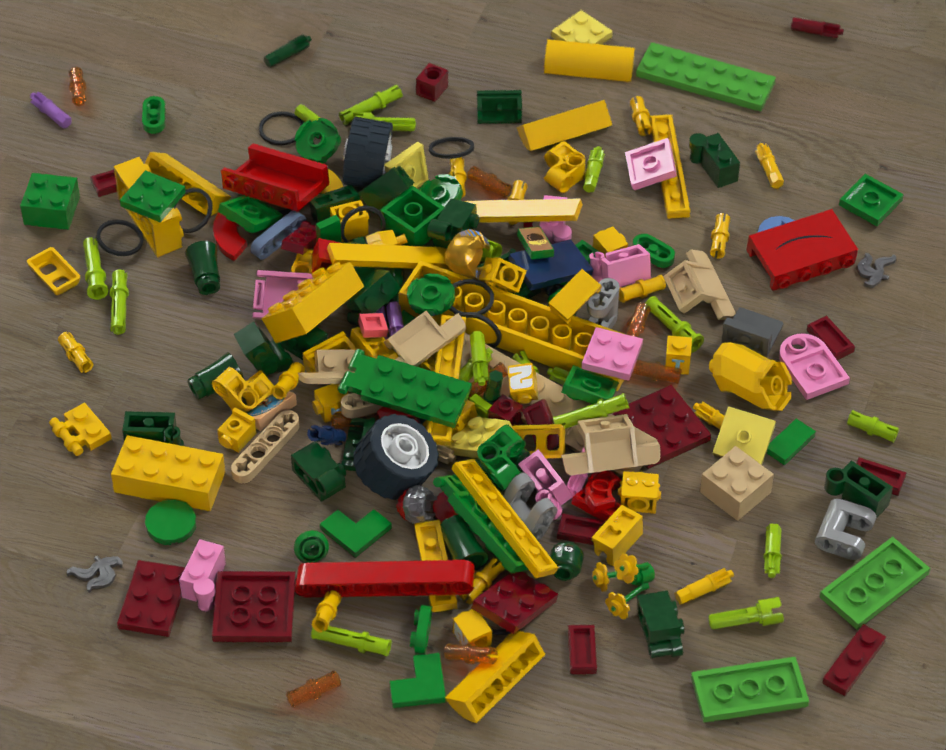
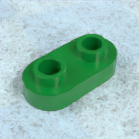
M151 96L143 102L142 125L144 131L149 134L160 133L165 128V101L161 97Z
M639 234L634 237L632 246L640 244L650 253L651 264L660 268H667L673 265L675 251L671 246L649 234Z
M421 605L420 610H415L414 625L417 626V631L411 633L410 647L415 648L414 651L418 654H426L432 621V606Z

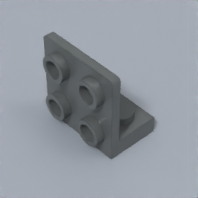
M740 307L733 319L726 318L723 325L721 343L731 342L744 345L767 358L783 328V322Z

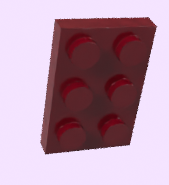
M138 560L117 622L118 629L169 637L182 598L180 577L185 567Z
M523 571L509 573L475 598L471 609L510 633L515 634L557 601L558 593L528 576Z

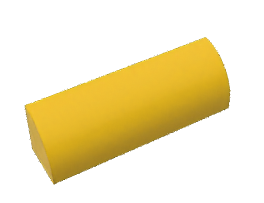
M547 39L544 73L631 82L635 48Z
M602 100L518 126L517 130L525 148L532 151L612 126L606 102Z
M149 153L145 164L149 165L152 173L184 185L185 190L198 188L205 191L212 200V215L218 213L220 203L230 200V195L168 154ZM193 192L181 198L204 215L207 214L208 202L203 194Z
M518 631L515 634L510 633L445 697L449 705L466 720L477 723L545 656L535 634Z

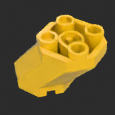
M731 342L722 343L714 353L713 359L709 362V370L713 373V377L721 392L734 393L761 409L771 411H783L791 399V392H787L788 385H792V377L784 362H775V360H770L744 345Z

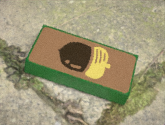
M541 227L518 229L517 236L531 259L554 257V248Z

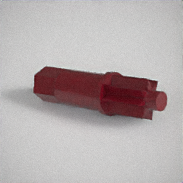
M793 17L791 30L818 34L820 36L838 38L839 35L844 34V29H840L841 26L839 24L825 21L819 22Z

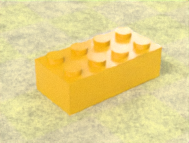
M140 157L114 166L119 200L145 170L151 172L149 165H144ZM172 208L161 223L126 209L135 225L141 230L143 237L156 257L183 248L182 237H184V233L180 226L182 217L178 208Z
M337 262L328 267L327 270L324 267L316 270L311 274L313 278L306 279L297 285L298 290H293L282 297L283 302H278L268 308L269 313L261 319L275 343L307 334L364 287L351 262L342 265Z
M127 435L111 472V478L115 493L160 502L164 500H180L186 502L192 508L211 511L225 475L224 456L221 453Z

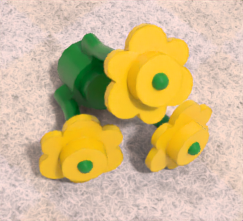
M621 554L620 559L614 562V572H608L605 564L597 562L592 577L594 584L602 592L607 591L609 578L614 577L624 580L627 584L631 583L638 586L625 597L622 594L610 592L605 600L609 611L614 616H619L625 620L628 618V612L630 611V607L626 603L640 592L649 589L648 583L654 580L655 572L650 563L637 564V559L634 555Z

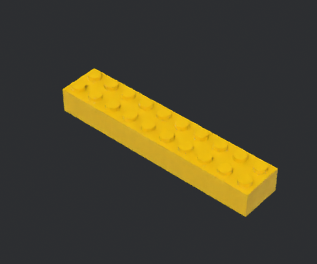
M420 260L399 291L401 312L405 310L414 317L420 315L409 306L407 299L408 287L416 278L419 280L426 274H440L447 277L451 284L471 278ZM464 284L455 288V301L452 306L462 312H478L489 304L490 295L481 286ZM489 286L494 294V303L491 309L483 314V316L490 319L501 332L502 339L497 347L514 354L518 353V355H520V351H524L528 359L552 368L557 366L569 372L573 365L582 368V361L596 327L618 332L574 315L571 321L566 324L551 312L549 306ZM448 309L442 314L431 317L440 326L442 315L455 316L456 314ZM466 318L465 332L468 335L473 331H481L484 334L485 343L490 344L497 341L495 331L487 323L477 318ZM596 373L601 376L618 381L619 384L616 391L619 390L622 383L624 382V379Z

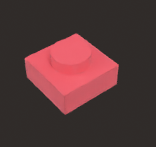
M383 313L359 314L358 322L363 338L387 337L388 327Z

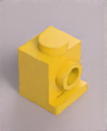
M234 408L231 416L217 430L219 443L225 448L239 453L256 435L255 418Z

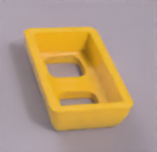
M49 247L27 260L31 270L57 296L77 286L80 281L79 273L53 247ZM48 264L54 265L57 269L48 275H44L40 271L41 268ZM61 278L68 280V282L57 288L53 284Z
M561 424L512 426L513 430L523 440L526 435L536 436V449L529 451L530 455L538 449L546 459L562 458L561 455H565V428ZM549 434L559 435L558 450L549 451L547 449V436Z

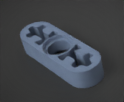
M294 210L289 212L254 240L250 248L251 253L261 260L266 259L281 247L284 238L297 230L303 221H306V217Z

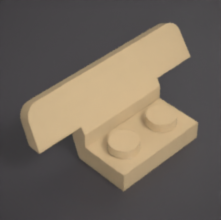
M691 249L686 253L689 261L684 260L663 276L682 313L685 314L704 300L706 303L711 304L718 320H726L727 317L733 319L736 312L708 255L703 251Z
M425 311L386 339L384 344L388 349L393 348L399 355L395 360L418 366L466 330V325L458 313L439 326L430 314Z
M316 350L314 352L316 373H298L299 380L306 384H340L345 372L350 371L348 366L356 350Z
M624 414L578 421V430L584 440L585 452L561 455L565 473L572 476L656 464L660 460V444L658 442L636 445L634 426L628 415Z

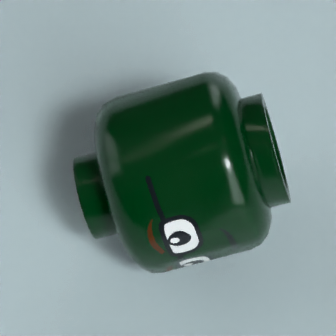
M570 541L554 545L550 557L559 568L553 575L562 581H568L577 577L581 572L584 560L582 549Z

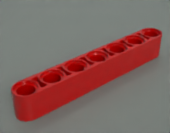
M467 560L303 563L297 569L295 592L299 596L307 598L325 597V594L328 591L330 593L331 590L338 592L341 597L466 595L473 591L475 566Z

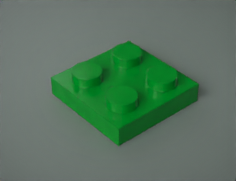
M145 170L120 199V206L161 223L186 193L185 186Z
M864 174L840 198L839 206L878 226L903 201L904 194Z
M245 195L220 203L218 212L226 216L229 221L236 222L244 230L251 233L271 227L283 218V214L258 199Z
M573 365L561 393L566 394L573 400H583L594 404L597 403L598 399L606 400L614 397L619 382Z

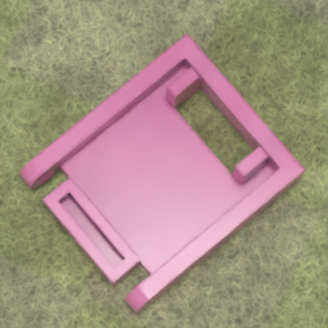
M257 270L256 276L265 277L266 281L256 280L253 308L263 310V313L254 312L253 318L261 319L269 313L268 308L270 306L283 302L282 297L293 290H298L297 285L306 279L313 278L312 275L309 273Z

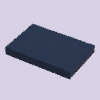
M571 239L551 244L554 248V257L531 259L526 250L509 254L508 260L510 263L527 270L523 281L531 291L568 282L581 269L590 276H592L594 270Z

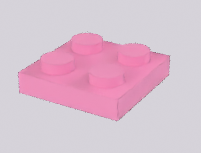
M668 138L625 152L631 186L634 191L677 176L672 147Z
M596 327L582 361V369L629 381L642 348L643 339Z

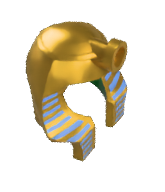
M471 229L459 232L452 239L445 252L446 264L450 270L465 277L478 280L482 271V267H477L482 258V249H490L487 238L479 231Z

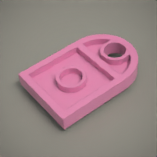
M795 334L785 339L781 344L779 360L785 363L792 381L806 400L849 384L850 377L826 344L819 338L809 334ZM797 344L803 346L804 348L795 349L792 346Z

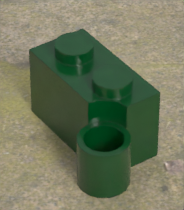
M450 198L439 217L432 219L429 223L427 234L433 238V245L447 248L459 232L477 228L479 215L477 214L476 204Z
M314 441L291 455L292 471L321 502L346 488V471L342 464L336 463L332 459L327 448H322Z
M852 460L843 469L836 467L829 469L826 473L824 489L828 494L832 496L842 494L841 499L873 510L876 514V519L889 506L893 489L891 485Z

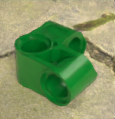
M507 424L500 427L477 450L480 466L501 490L508 488L510 482L517 475L523 473L519 471L511 459L521 453L526 445V442ZM488 455H495L492 459H485Z

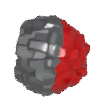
M420 485L412 486L404 490V493L400 495L396 504L397 512L400 513L404 520L413 524L431 521L435 513L424 512L431 509L430 501L425 500H437V498L428 488Z

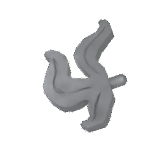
M865 253V258L858 263L857 272L861 277L870 279L864 282L865 287L874 288L881 283L882 279H889L888 275H884V267L895 264L896 255L893 254L891 257L876 259L875 269L870 267L873 258L869 253Z
M95 556L96 563L92 564L89 569L71 567L67 570V576L74 575L80 580L89 581L87 583L88 592H91L92 589L108 587L116 577L113 567L117 565L123 566V562L119 557L100 559L99 556ZM100 571V576L93 578Z

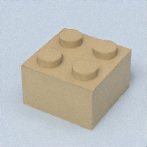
M735 446L702 474L700 493L738 521L771 493L774 474Z

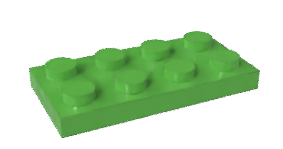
M892 536L820 592V598L858 630L863 624H866L929 575L930 567Z
M796 657L695 671L691 674L703 723L804 708L809 705L808 695Z

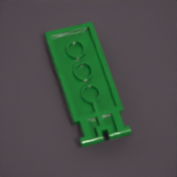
M356 349L348 366L350 371L345 372L338 387V392L347 394L349 391L361 395V400L455 429L472 389V383L378 355L377 359L366 356L363 350Z
M456 474L434 478V486L439 487L449 498L447 501L453 506L455 513L467 522L470 530L481 538L486 548L495 554L507 571L516 573L529 570Z

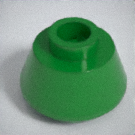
M315 530L303 532L296 538L294 543V553L303 563H318L326 557L329 551L327 538L321 532Z

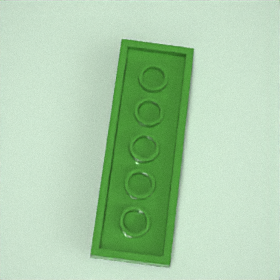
M653 42L649 45L636 70V77L760 112L772 91L776 77Z

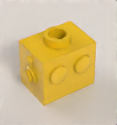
M361 200L330 207V217L337 215L340 222H342L348 212L363 206ZM366 211L355 213L346 222L344 235L347 240L369 235V215Z
M486 257L478 280L507 292L519 293L527 270L501 258Z
M623 471V480L620 481L621 486L618 488L621 505L635 512L656 514V504L661 499L660 484L658 483L659 474Z

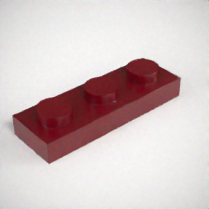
M863 624L823 677L822 684L846 696L884 645L886 636Z

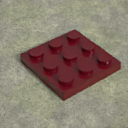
M672 385L629 403L628 409L611 413L614 416L627 414L634 427L657 439L660 444V460L656 464L645 465L647 469L711 441V433Z
M217 571L212 629L213 642H292L295 572Z

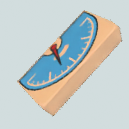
M289 391L283 399H277L271 395L255 408L248 411L247 414L255 418L256 429L261 431L279 413L297 405L296 394Z

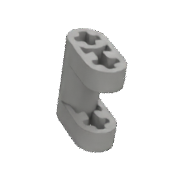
M605 278L599 282L602 285L601 291L598 294L595 293L587 301V312L591 316L588 321L598 325L600 323L601 326L612 329L618 317L620 286L615 279Z
M521 473L510 482L503 497L534 537L540 540L548 530L558 510L549 498L538 501L531 510L526 505V502L534 490L535 482L526 473Z
M843 499L831 500L815 539L816 546L823 551L847 559H860L865 548L864 541L857 536L843 531L845 526L860 531H870L876 520L875 512L867 507Z

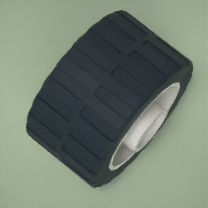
M361 117L353 118L343 154L342 182L344 185L366 188L385 174L384 164L391 160L392 123Z
M391 414L377 420L355 447L353 464L362 483L372 492L377 493L383 498L397 500L404 493V490L415 485L421 486L437 467L439 453L437 452L436 442H434L432 435L423 425L407 416Z

